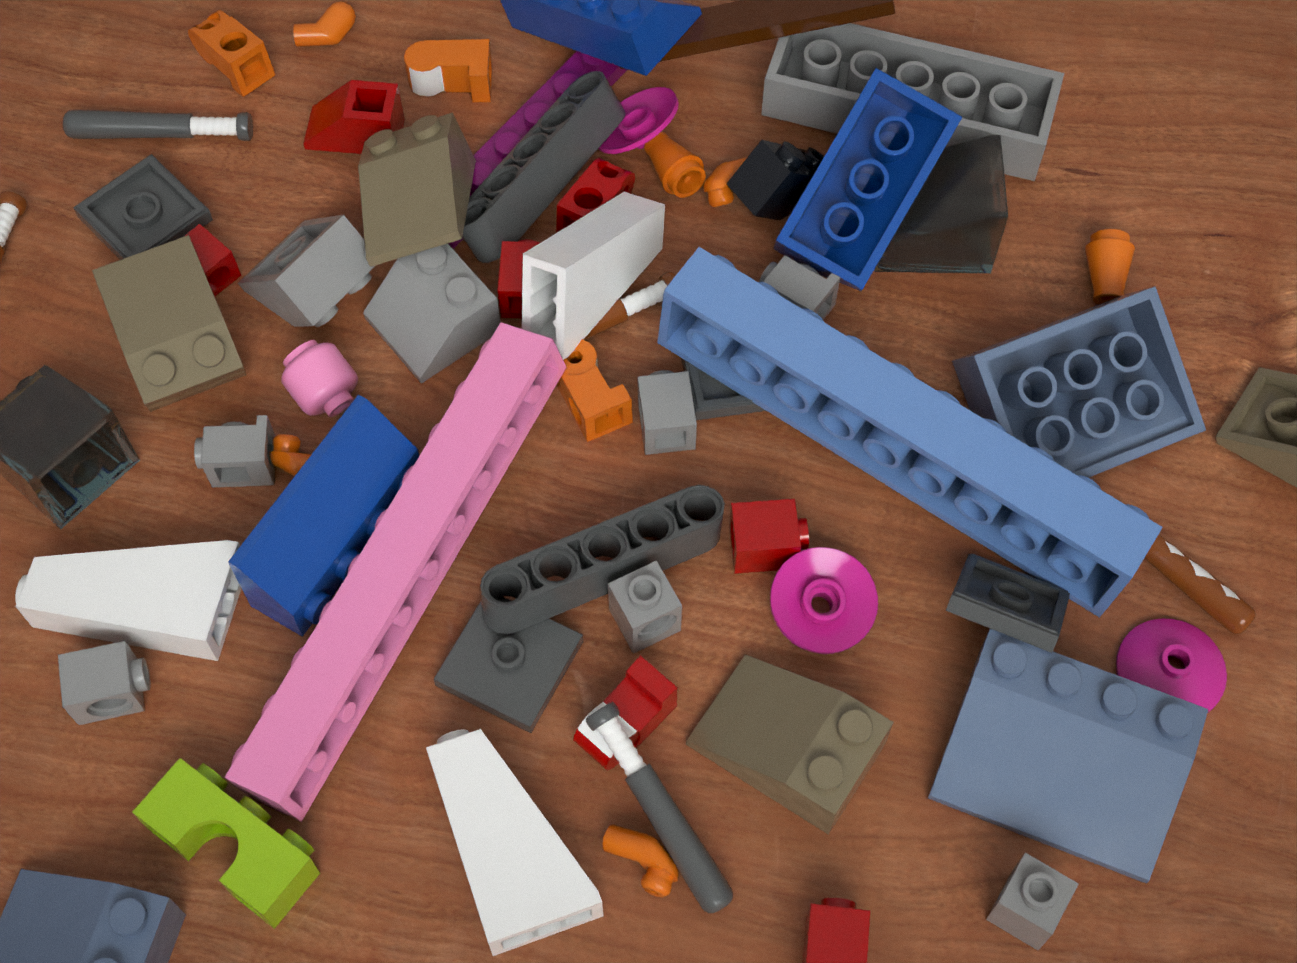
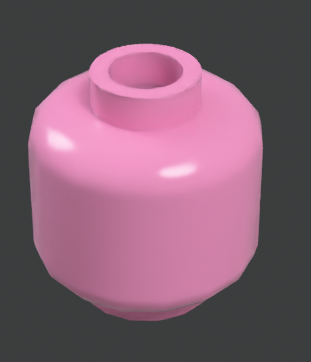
M310 340L298 346L284 359L283 365L286 368L282 373L281 382L307 415L314 416L326 412L329 417H334L347 409L354 401L351 393L358 383V376L334 344L329 342L318 344L316 340Z

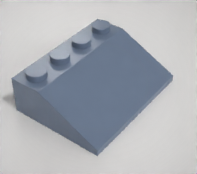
M1156 286L1122 295L952 361L970 411L982 418L996 421L1008 434L1029 447H1037L1044 450L1053 458L1054 462L1076 475L1089 478L1206 431Z
M989 629L978 653L928 799L1147 884L1193 765L1208 709Z
M21 869L0 917V963H168L186 914L166 896L112 882Z

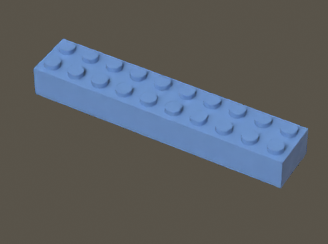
M698 247L664 290L658 344L740 395L752 400L756 405L1036 579L1067 590L1070 593V600L1099 618L1133 578L1163 528L1150 520L1148 515L1140 508L1124 504L1105 493L1092 479L1076 475L1054 462L1053 458L1044 450L1037 447H1029L1008 434L996 421L982 418L963 407L953 395L945 391L935 390L915 378L913 373L905 366L891 363L872 352L857 337L844 335L826 324L814 311L806 308L801 309L780 296L771 285L765 282H757L737 270L728 259L722 256L712 255Z

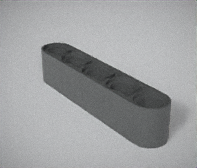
M589 72L576 79L469 197L462 238L478 261L489 263L499 259L502 241L517 242L624 119L625 110L603 72Z
M691 486L492 567L486 571L480 585L484 623L489 629L497 633H515L608 594V583L654 561L658 562L663 571L710 551L720 540L725 505L722 496L709 486ZM692 518H702L705 521H696ZM646 537H656V538H658V539H660V540L650 541V540H647V539H644V538H646ZM605 556L612 558V560L601 561L596 559V557ZM559 576L564 578V580L556 582L549 581L546 578ZM504 596L515 598V600L510 602H499L496 599Z

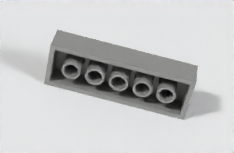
M852 23L789 35L778 39L764 80L761 115L838 134L875 68H878L962 116L960 123L940 155V159L1035 181L1047 144L1064 73Z

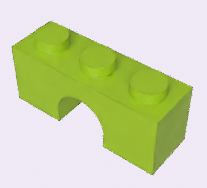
M179 758L132 813L150 832L188 862L202 845L213 838L227 836L237 839V856L219 881L234 898L275 929L320 874L310 858V855L315 850L291 829H287L281 836L266 823L271 816L249 797L244 796L239 803L224 792L228 783L209 766L202 763L195 770Z

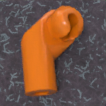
M339 1L330 5L317 23L294 24L293 34L296 47L336 45L340 43L355 23L356 15L354 9L347 2Z
M747 157L718 165L705 180L703 188L704 192L708 193L710 206L717 207L732 203L734 196L727 182Z
M287 434L276 435L272 441L273 451L269 452L271 463L292 476L298 473L312 455L299 453L300 439L297 436Z
M614 824L607 828L602 843L604 852L638 862L646 870L641 879V886L647 893L661 898L669 895L672 890V883L678 881L679 871L671 856L658 840L652 835Z

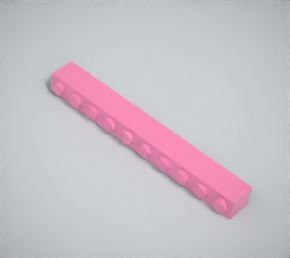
M500 322L491 339L484 343L479 353V359L466 380L457 387L454 400L440 423H437L432 428L428 443L415 464L406 471L402 480V486L388 509L384 510L378 517L375 530L365 547L350 563L347 576L334 598L322 609L319 622L306 644L294 655L291 668L277 692L265 703L261 718L246 743L242 744L235 752L231 767L224 778L245 795L302 822L567 368L552 338Z

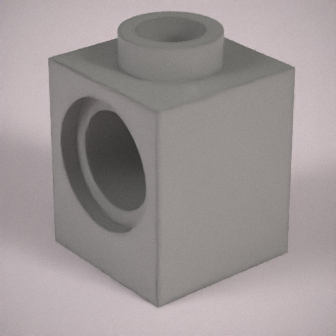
M660 370L647 376H637L638 408L645 455L695 450L697 422L689 371L674 373L669 370Z
M657 561L608 583L609 610L633 654L681 631L682 604Z
M126 641L58 655L62 707L78 725L145 711L143 691L150 690L151 688L149 669L144 658H137Z
M1024 853L1008 877L986 920L1034 949L1039 950L1053 935L1079 883L1031 855Z

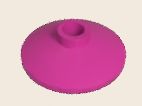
M654 87L635 93L621 101L620 103L625 110V117L598 149L607 154L623 153L635 148L644 149L645 143L656 137L674 118L679 106L676 94L673 90L666 87Z
M815 547L796 553L780 567L771 585L770 608L777 627L793 644L813 653L834 654L855 646L870 631L877 615L878 595L870 573L856 558L837 549ZM815 597L826 599L830 606L829 612H816L811 604L812 599Z
M1167 618L1146 621L1136 626L1126 635L1117 652L1116 674L1118 676L1207 708L1208 713L1217 705L1224 693L1227 671L1223 656L1208 635L1189 623ZM1168 656L1179 659L1184 664L1185 669L1172 667L1168 662Z

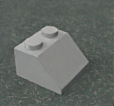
M345 215L304 220L237 284L246 293L292 326L320 327L335 316L339 310L336 304L347 293L350 295L356 293L371 280L372 276L369 272L375 266L370 267L366 260L365 241Z
M448 244L398 258L363 312L364 318L421 384L490 339L500 324L497 297Z

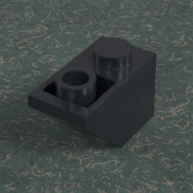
M761 140L727 182V185L754 216L782 220L791 215L824 156L811 147L804 150L796 148L786 141L778 144Z

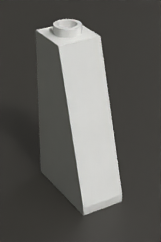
M623 192L523 253L522 329L552 338L563 360L570 356L580 341L590 333L614 303L663 249L665 204Z
M223 540L34 557L28 574L23 575L18 582L15 594V607L33 628L115 643L126 641L128 645L218 661L242 589L228 563L240 547V544L236 541Z
M465 729L455 730L441 736L437 740V744L426 747L493 956L603 917V905L599 891L481 729L470 733Z

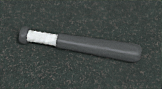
M69 110L63 117V130L68 137L73 139L194 138V135L198 134L208 136L236 135L241 141H250L253 136V120L248 112H240L237 114V117L207 118L194 117L192 113Z
M611 702L586 718L588 727L592 731L598 730L603 735L604 741L609 745V749L614 753V757L619 761L621 768L624 769L627 776L625 779L626 783L643 808L701 908L707 913L720 911L733 899V891L664 787L651 764L646 765L643 762L642 757L638 754L627 733L622 729L623 727L617 719L620 711L616 704Z

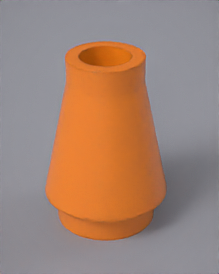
M660 132L652 140L645 143L644 150L650 157L661 184L667 193L679 198H685L693 195L702 187L706 174L703 161L698 156L672 140L665 132Z
M1117 229L1099 230L1090 236V243L1085 246L1093 287V301L1098 305L1124 295L1135 251V246L1130 242V235L1125 231Z

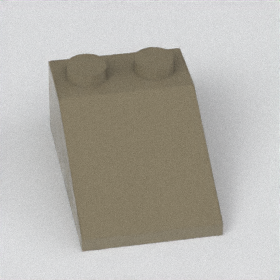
M453 113L440 117L428 115L415 121L412 126L394 132L389 129L382 130L373 134L365 141L358 170L365 253L370 267L462 239L476 160Z
M189 235L92 270L144 405L150 412L246 376L239 354Z
M1259 367L1217 433L1216 441L1217 444L1296 488L1297 375Z
M745 654L686 740V745L829 835L884 748L894 722L843 691Z

